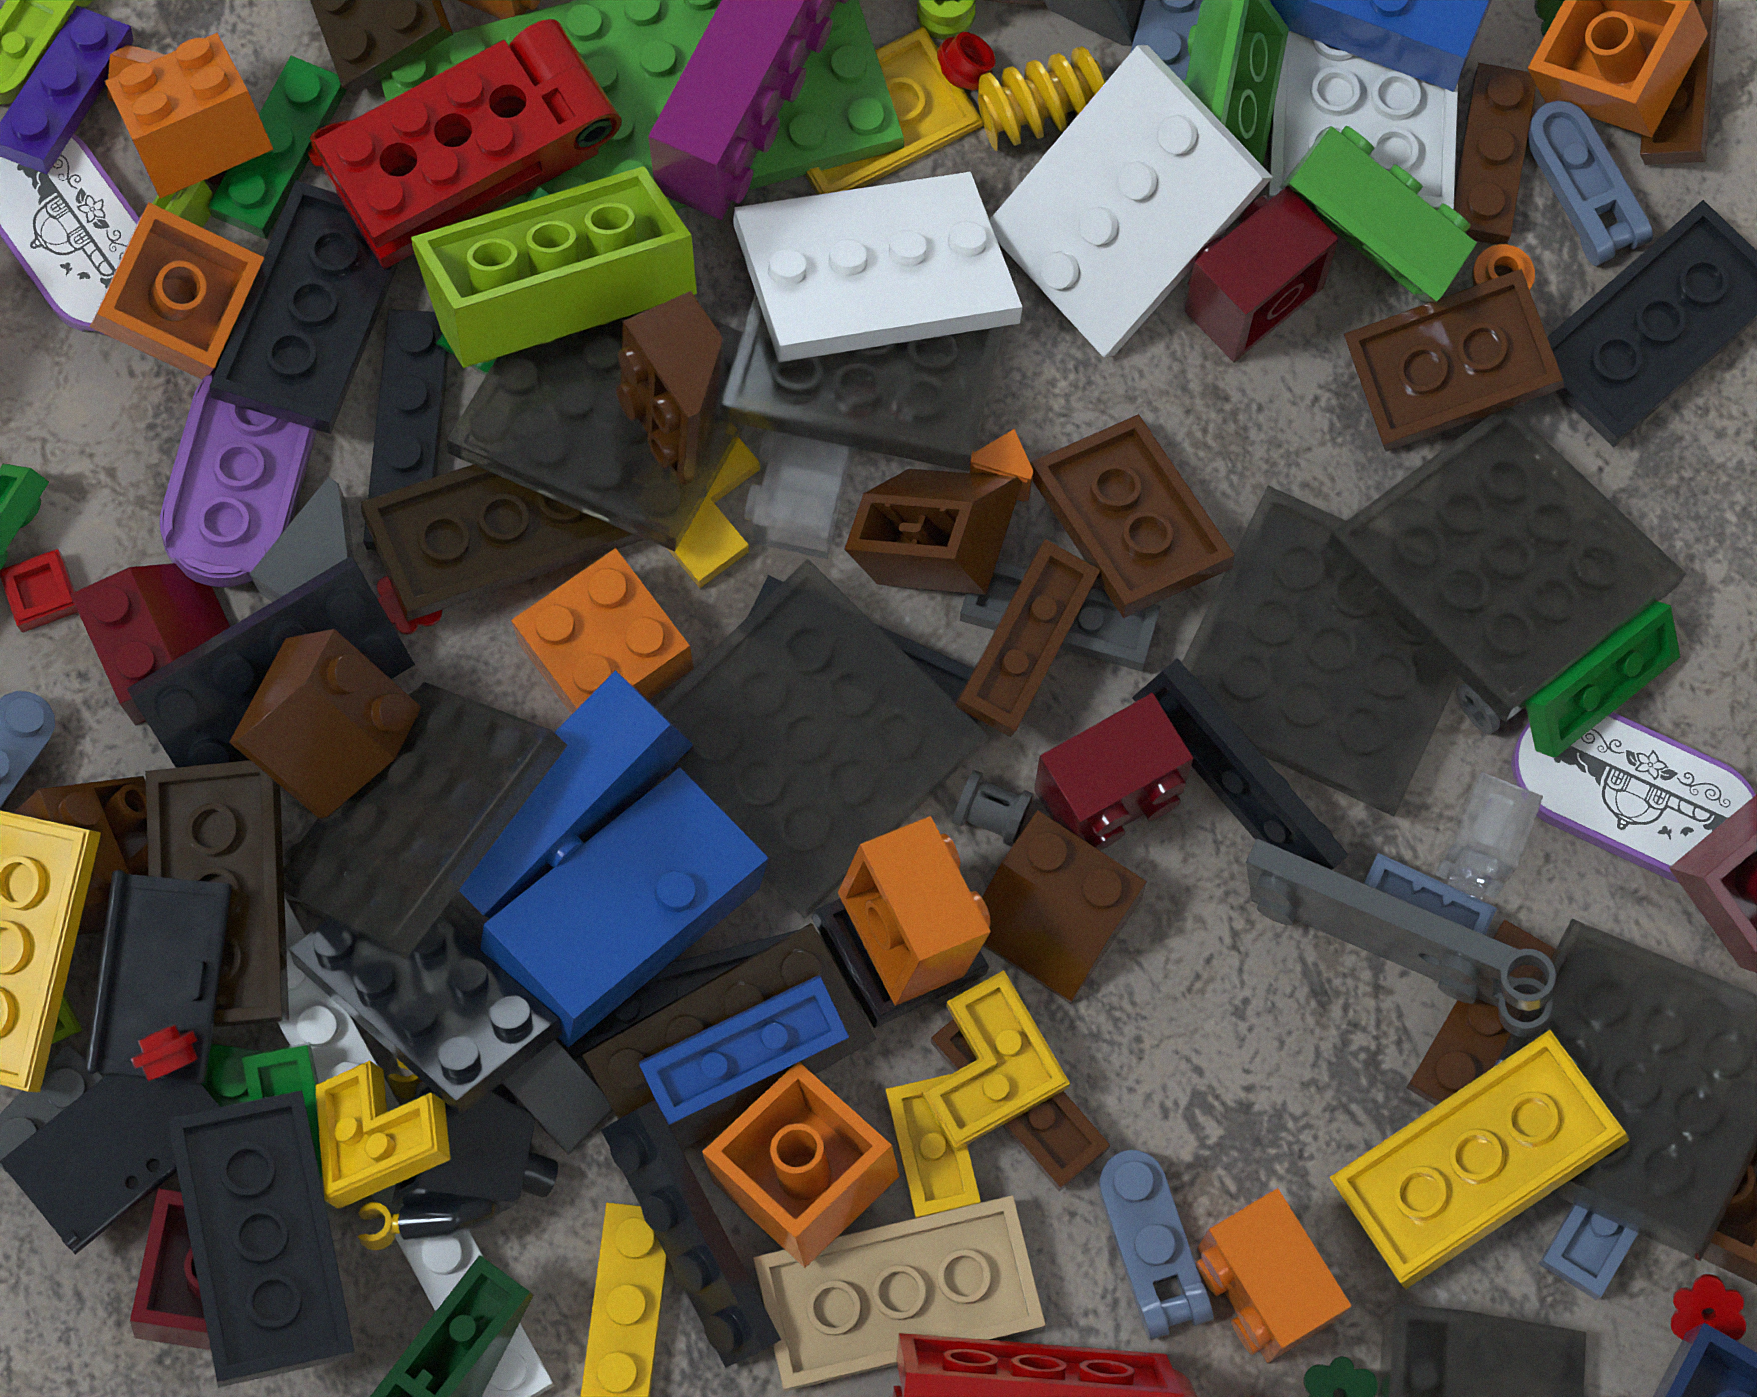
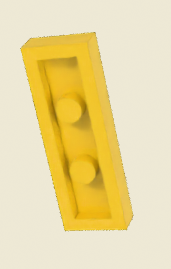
M606 1202L580 1397H650L668 1258L654 1231L646 1223L641 1206Z

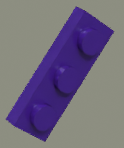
M79 6L74 9L0 121V157L46 175L49 173L106 85L110 53L127 44L132 45L134 39L130 25Z

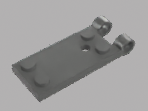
M1256 839L1246 860L1252 902L1258 904L1257 910L1267 918L1284 925H1292L1294 920L1438 981V988L1446 995L1458 1001L1472 1004L1477 998L1498 1007V1016L1502 1026L1515 1036L1533 1037L1540 1034L1548 1026L1552 1014V996L1555 989L1556 971L1552 961L1544 953L1534 949H1516L1279 847ZM1522 965L1535 966L1545 974L1548 983L1545 986L1533 978L1517 979L1510 976V973ZM1508 1002L1520 1010H1536L1543 1006L1545 1010L1538 1019L1532 1022H1521L1514 1019L1508 1013L1506 1004Z

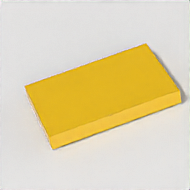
M924 26L875 50L904 136V148L822 171L819 167L810 169L805 176L817 195L863 188L983 126L981 117L963 88L954 86L944 77L937 58L938 48Z

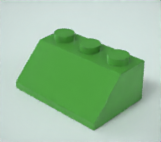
M1203 0L1200 6L1197 25H1193L1189 32L1188 51L1190 62L1186 80L1182 82L1263 166L1289 28L1269 0Z
M1346 125L1341 132H1338L1332 126L1326 128L1279 188L1284 189L1288 186L1325 225L1421 302H1437L1477 244V242L1465 234L1471 227V224L1444 203L1437 210L1417 195L1423 186L1398 165L1394 164L1389 171L1379 165L1369 156L1375 147L1351 127Z

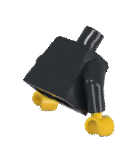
M397 1059V1063L400 1068L410 1070L399 1059ZM415 1074L410 1076L388 1075L391 1090L401 1098H414L415 1100L431 1092L439 1097ZM501 1083L461 1116L445 1102L451 1160L395 1185L392 1204L403 1206L398 1214H391L387 1207L377 1202L366 1203L358 1212L361 1219L371 1220L380 1218L385 1220V1225L377 1234L370 1235L365 1233L358 1235L360 1243L367 1249L376 1251L389 1246L395 1239L396 1234H400L404 1240L447 1238L489 1225L496 1215L517 1204L521 1197V1191L542 1198L548 1196L556 1182L558 1162L555 1159L530 1152L535 1125L531 1112L517 1106L516 1099Z

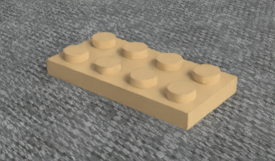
M1013 1195L837 1237L806 1268L786 1250L753 1257L764 1307L782 1339L773 1344L784 1392L897 1365L899 1333L997 1341L1042 1330L1046 1327Z

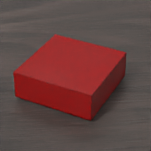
M59 549L0 570V578L16 625L22 633L78 613L70 595L75 592Z

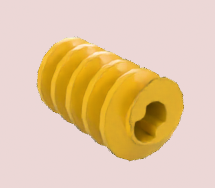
M1081 46L1072 50L1070 64L1065 56L1060 53L1051 55L1048 60L1047 71L1042 63L1036 59L1027 62L1024 78L1014 66L1005 68L1001 77V85L991 73L980 76L978 85L979 110L986 135L995 151L998 150V132L1005 131L1015 146L1021 144V126L1028 124L1037 139L1044 137V121L1047 118L1052 119L1060 132H1064L1067 129L1068 112L1074 111L1076 116H1078L1106 83L1099 62L1094 60L1085 47Z

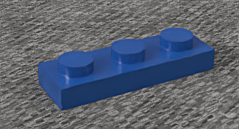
M818 975L638 1063L668 1125L849 1038V1035L822 978Z

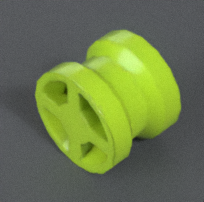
M917 0V20L920 27L924 26L928 34L934 38L946 40L949 37H956L961 32L969 31L974 23L976 0Z

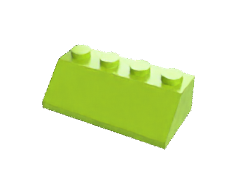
M645 166L411 237L413 250L441 331L463 368L481 362H488L497 357L538 344L548 343L557 338L591 327L608 324L614 320L656 307L689 291L693 295L697 294L692 235Z

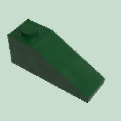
M479 1255L370 1397H482L534 1295Z

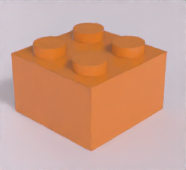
M1564 0L1532 58L1528 70L1546 103L1554 101L1571 102L1580 107L1588 117L1652 138L1708 32L1694 0Z
M218 33L206 38H193L185 41L178 46L176 51L148 63L139 62L123 69L118 76L105 81L160 199L274 150L249 91Z
M148 202L91 322L90 328L197 378L203 379L215 368L264 257Z
M616 548L511 620L518 644L571 715L615 670L650 700L694 669L690 645Z
M931 816L861 843L837 892L895 1006L963 978L991 932L989 929L990 915L983 898L976 891L970 892L959 871L961 866L960 857L954 842L947 834H940Z
M800 1062L794 1064L702 1151L713 1183L804 1268L900 1177L892 1144Z
M1276 1188L1208 1229L1197 1247L1202 1258L1196 1261L1195 1264L1206 1286L1215 1297L1225 1293L1238 1315L1231 1320L1238 1338L1251 1355L1260 1351L1267 1363H1270L1334 1324L1352 1307L1279 1188Z

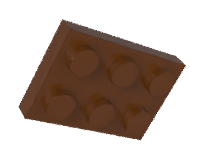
M1522 269L1445 296L1437 302L1426 303L1344 334L1385 452L1565 388L1562 375Z
M1139 414L1030 462L1033 469V483L1084 560L1100 569L1097 579L1123 618L1233 568L1234 552Z

